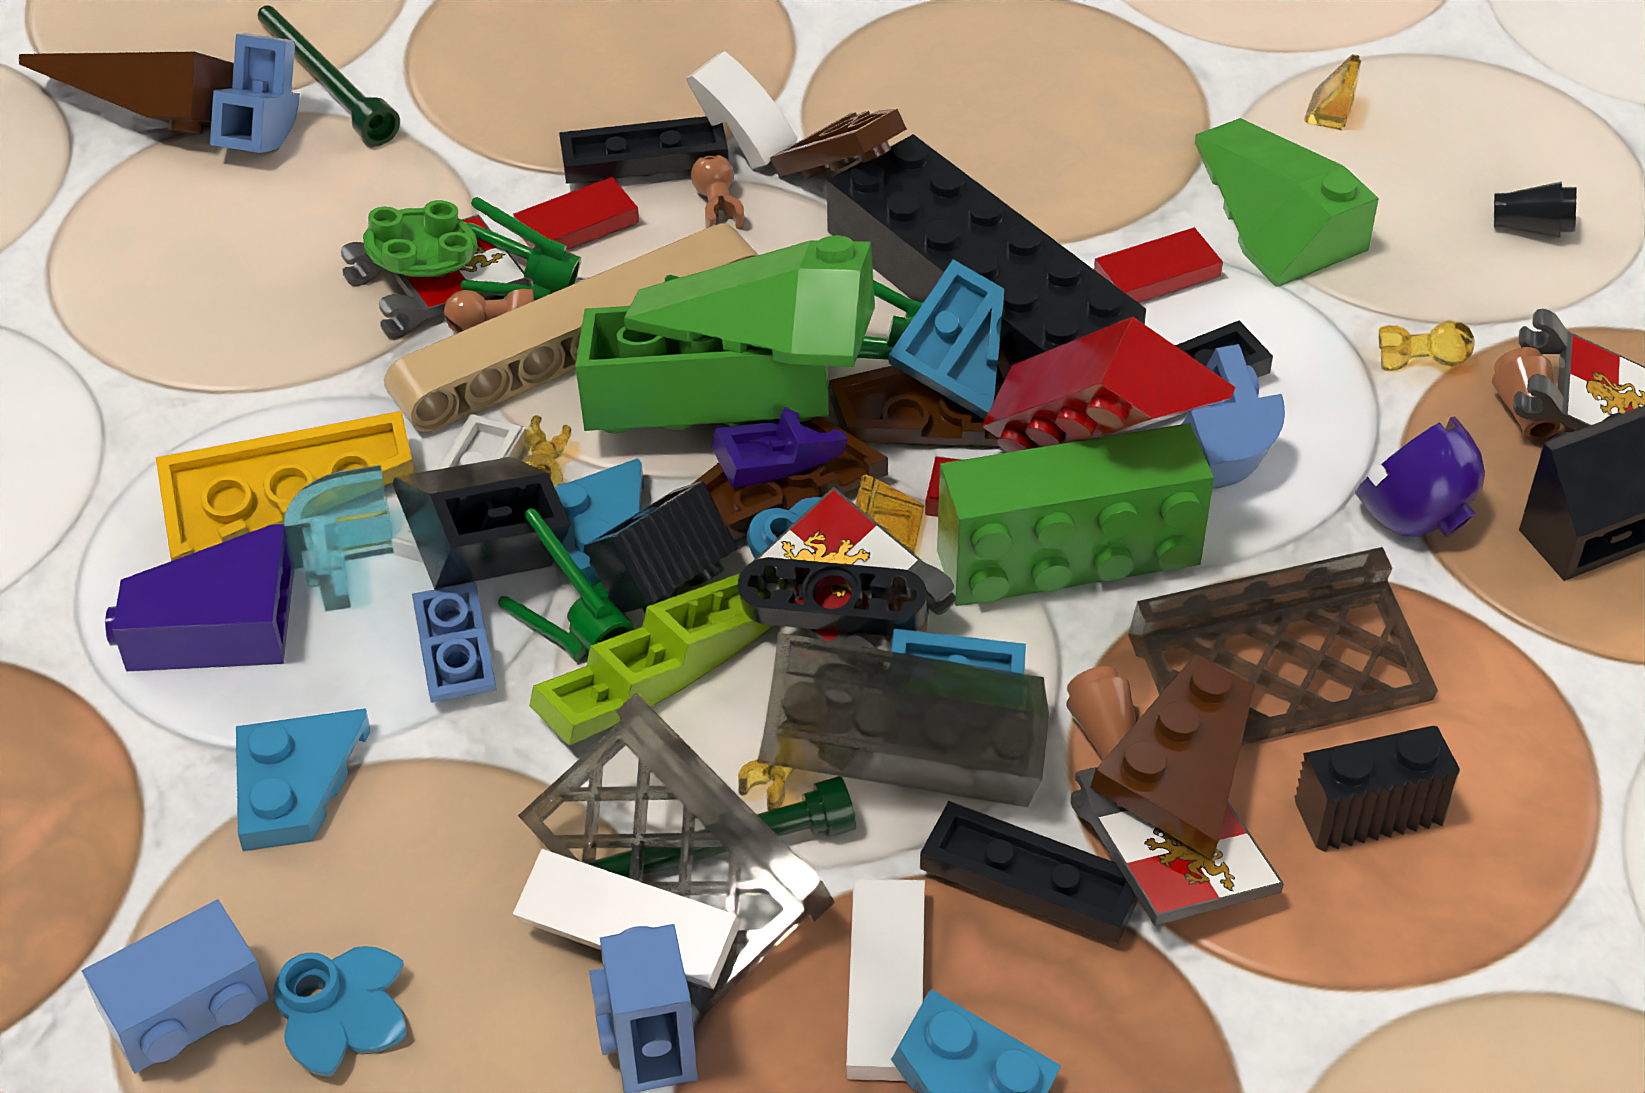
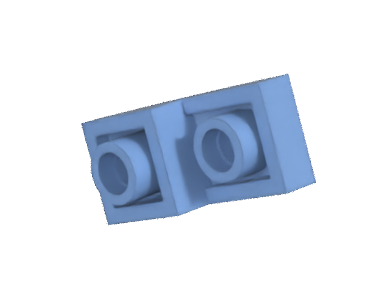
M476 582L412 593L431 703L496 691L495 677Z

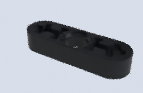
M765 557L749 563L742 570L738 578V591L744 612L753 621L765 625L892 636L894 629L918 631L925 624L929 615L927 590L923 580L917 574L905 569ZM768 583L778 584L779 589L773 590L770 599L759 598V593L766 590ZM799 584H803V604H798L795 600V596H799ZM831 585L843 586L852 593L846 604L835 609H828L818 605L815 602L817 594L823 588ZM863 590L871 591L872 598L868 597V610H863ZM896 595H906L908 601L902 604L901 611L889 610L888 604H893Z

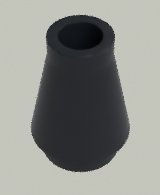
M1562 181L1508 193H1495L1494 227H1509L1560 238L1561 232H1575L1577 187H1562Z

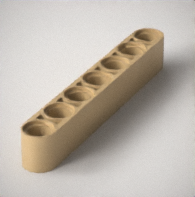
M729 224L713 225L407 354L396 360L389 367L384 377V386L414 428L423 432L441 429L470 416V414L480 412L576 370L575 366L584 309L630 306L639 289L663 283L667 275L684 277L759 254Z

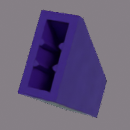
M284 524L266 526L121 579L116 606L108 607L106 611L105 629L109 645L118 646L126 672L284 664L295 568Z

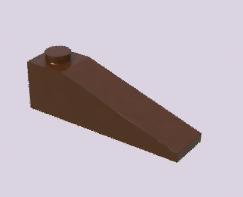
M195 51L19 54V65L142 116L168 122V131L180 134H201L202 125H211L213 91L229 89L233 85V62Z

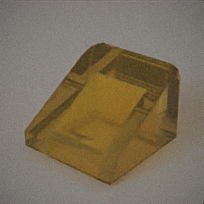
M1352 54L1315 89L1304 118L1306 123L1342 130L1346 126L1355 99L1362 60H1359V55Z
M862 475L855 505L915 554L924 514V504L874 477Z

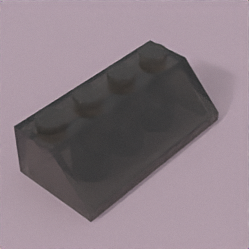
M778 632L757 762L1028 807L1043 778L1049 722L1044 677Z

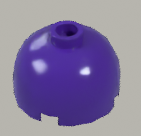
M1455 416L1450 417L1446 428L1440 422L1435 424L1385 460L1381 465L1388 476L1377 486L1367 477L1355 491L1356 496L1371 515L1385 528L1402 536L1413 537L1423 536L1439 528L1444 536L1447 537L1464 526L1476 515L1470 504L1483 489L1485 469L1482 455L1473 438Z

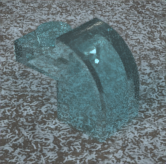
M381 465L341 471L321 477L305 486L293 498L287 508L284 527L294 568H304L308 588L320 586L326 612L351 607L345 561L394 553L391 541L393 531Z

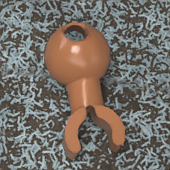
M717 154L716 156L700 157L694 163L691 170L693 186L697 192L708 197V203L705 207L706 228L716 225L719 210H723L726 216L734 219L736 228L742 229L744 227V206L740 200L730 196L728 192L734 180V170L726 158Z
M532 289L514 290L505 297V300H485L476 291H458L447 299L443 313L444 319L450 329L459 333L533 302L534 291Z

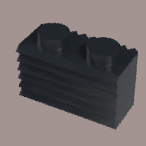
M702 480L675 489L584 545L583 553L590 557L589 564L596 568L595 575L602 580L601 587L608 591L607 598L622 613L642 608L645 614L647 606L678 596L676 588L684 585L685 582L688 581L691 587L697 586L723 572L724 567L720 559L736 551L738 547Z
M1433 725L1303 753L1304 761L1301 762V778H1298L1299 786L1296 787L1297 794L1294 797L1296 806L1315 847L1326 852L1329 845L1339 849L1342 842L1352 846L1355 840L1365 843L1368 837L1378 841L1381 834L1391 838L1394 831L1404 835L1407 828L1417 832L1420 825L1427 829H1430L1432 823L1443 826L1460 768L1438 726Z

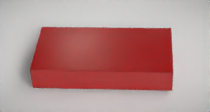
M613 176L513 213L515 219L546 238L567 245L566 250L639 222L637 205ZM523 239L530 248L533 249L535 245Z
M1195 227L1095 258L1094 262L1095 271L1138 303L1220 277L1223 266L1222 259Z

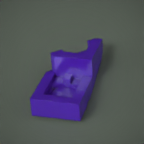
M785 407L781 412L778 425L775 423H762L715 428L711 448L731 487L734 488L777 480L823 464L843 454L848 439L843 432L834 428L829 433H819L801 425L798 421L800 413Z

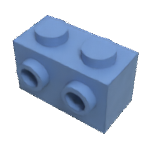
M219 899L81 970L101 1017L134 1074L154 1063H161L174 1058L192 1042L222 1026L240 1022L255 1008L270 1001L258 962Z
M675 923L658 927L634 926L619 934L599 937L603 968L589 970L596 1010V1022L602 1056L617 1053L624 1093H635L697 1081L691 1000Z

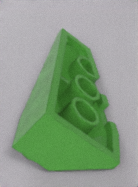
M1242 118L1196 134L1195 145L1212 184L1218 185L1223 195V209L1228 220L1233 219L1238 229V243L1243 254L1275 287L1369 250L1379 198L1345 166Z
M839 235L828 236L820 240L806 241L639 289L624 317L625 329L684 342L697 340L706 335L722 339L723 350L742 353L748 348L747 344L772 350L773 361L790 365L854 367L875 309L871 242L852 241L848 237Z

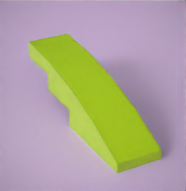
M739 573L647 606L642 627L591 645L585 667L533 685L529 706L570 746L620 724L681 691L733 657L774 625L757 623L746 615L738 591ZM762 592L759 593V598L769 599Z

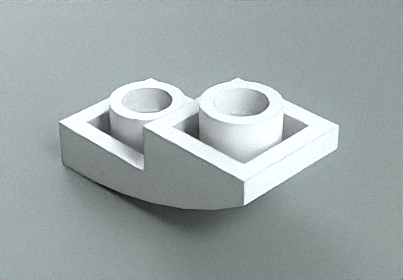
M726 51L718 53L685 78L710 124L714 126L723 122L727 123L752 169L767 165L771 161V156L786 149L798 139L790 124L765 89Z

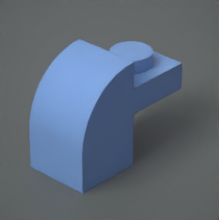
M248 33L236 34L232 88L213 91L210 145L256 153L274 151L281 147L294 125L300 93L291 92L295 51L294 40Z
M1239 344L1216 348L1206 365L1211 371L1236 387L1231 399L1209 405L1210 407L1190 411L1182 423H1190L1214 476L1213 488L1238 483L1251 475L1278 438L1284 424L1285 406L1282 394L1258 397L1259 383L1256 372L1250 365H1246Z

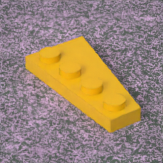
M402 411L155 457L171 561L269 525L284 524L285 527L388 485L393 482L396 476L415 473Z

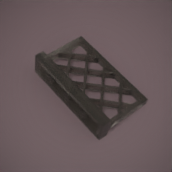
M1383 547L1137 601L1128 633L1136 656L1144 655L1159 695L1179 673L1168 666L1163 652L1183 647L1248 679V683L1254 686L1258 684L1292 701L1285 714L1272 717L1250 707L1241 745L1434 700L1438 692L1389 585L1388 578L1392 571V566ZM1376 604L1386 625L1382 635L1378 637L1345 621L1349 611ZM1340 612L1338 616L1333 615V613ZM1307 620L1329 631L1320 650L1317 651L1284 635L1289 624ZM1278 626L1277 630H1274L1271 627ZM1246 634L1268 646L1259 663L1255 665L1224 650L1223 647L1228 638ZM1337 635L1372 652L1362 672L1327 656ZM1389 636H1391L1394 644L1387 641ZM1217 640L1215 644H1212L1209 641ZM1276 649L1311 666L1300 686L1265 670ZM1381 656L1404 667L1412 684L1394 688L1369 675L1378 657ZM1318 670L1354 687L1348 699L1331 702L1308 691V688ZM1361 691L1368 693L1366 695L1359 696ZM1299 705L1306 708L1302 710H1297Z
M635 693L615 711L621 721L518 816L553 853L579 861L569 849H583L582 862L595 866L596 848H632L629 876L632 880L690 899V895H727L726 912L735 914L737 917L739 914L740 895L769 894L784 909L764 930H738L714 990L704 986L699 990L693 982L687 981L691 1003L704 1016L808 916L815 922L835 901L823 881ZM626 746L639 760L637 786L602 787L603 766ZM650 772L664 786H649ZM589 780L588 787H581L585 782ZM635 800L633 834H598L600 801ZM648 800H678L684 806L682 833L646 834ZM587 801L584 835H555L543 822L564 802ZM695 818L709 833H694ZM723 846L730 853L728 881H691L693 847ZM681 847L678 882H642L645 848ZM741 866L756 881H740ZM737 944H748L736 955Z

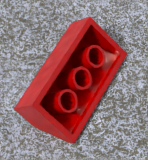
M1132 316L1012 365L981 427L999 438L998 444L1007 452H1014L1122 434L1231 399L1236 387Z

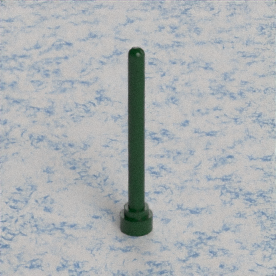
M265 5L259 9L257 14L258 20L275 38L295 41L294 56L351 112L352 127L366 143L372 146H380L395 137L400 127V117L384 99L364 96L274 7Z
M838 776L813 783V791L803 793L801 802L586 862V864L633 879L808 828L811 829L813 834L825 831L828 837L856 829L855 814L843 778Z

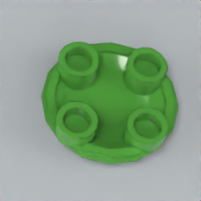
M444 200L431 201L424 208H405L401 210L386 206L375 208L368 214V228L363 234L364 251L375 264L390 272L411 277L438 276L454 272L469 263L477 251L476 234L466 222L458 218L457 206Z

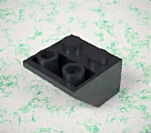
M1645 405L1625 413H1614L1601 422L1571 433H1560L1543 444L1519 531L1563 581L1645 550Z
M513 457L396 476L392 483L434 589L551 567L555 561L525 517V512L530 508L535 509L561 544H563L571 526L549 473Z

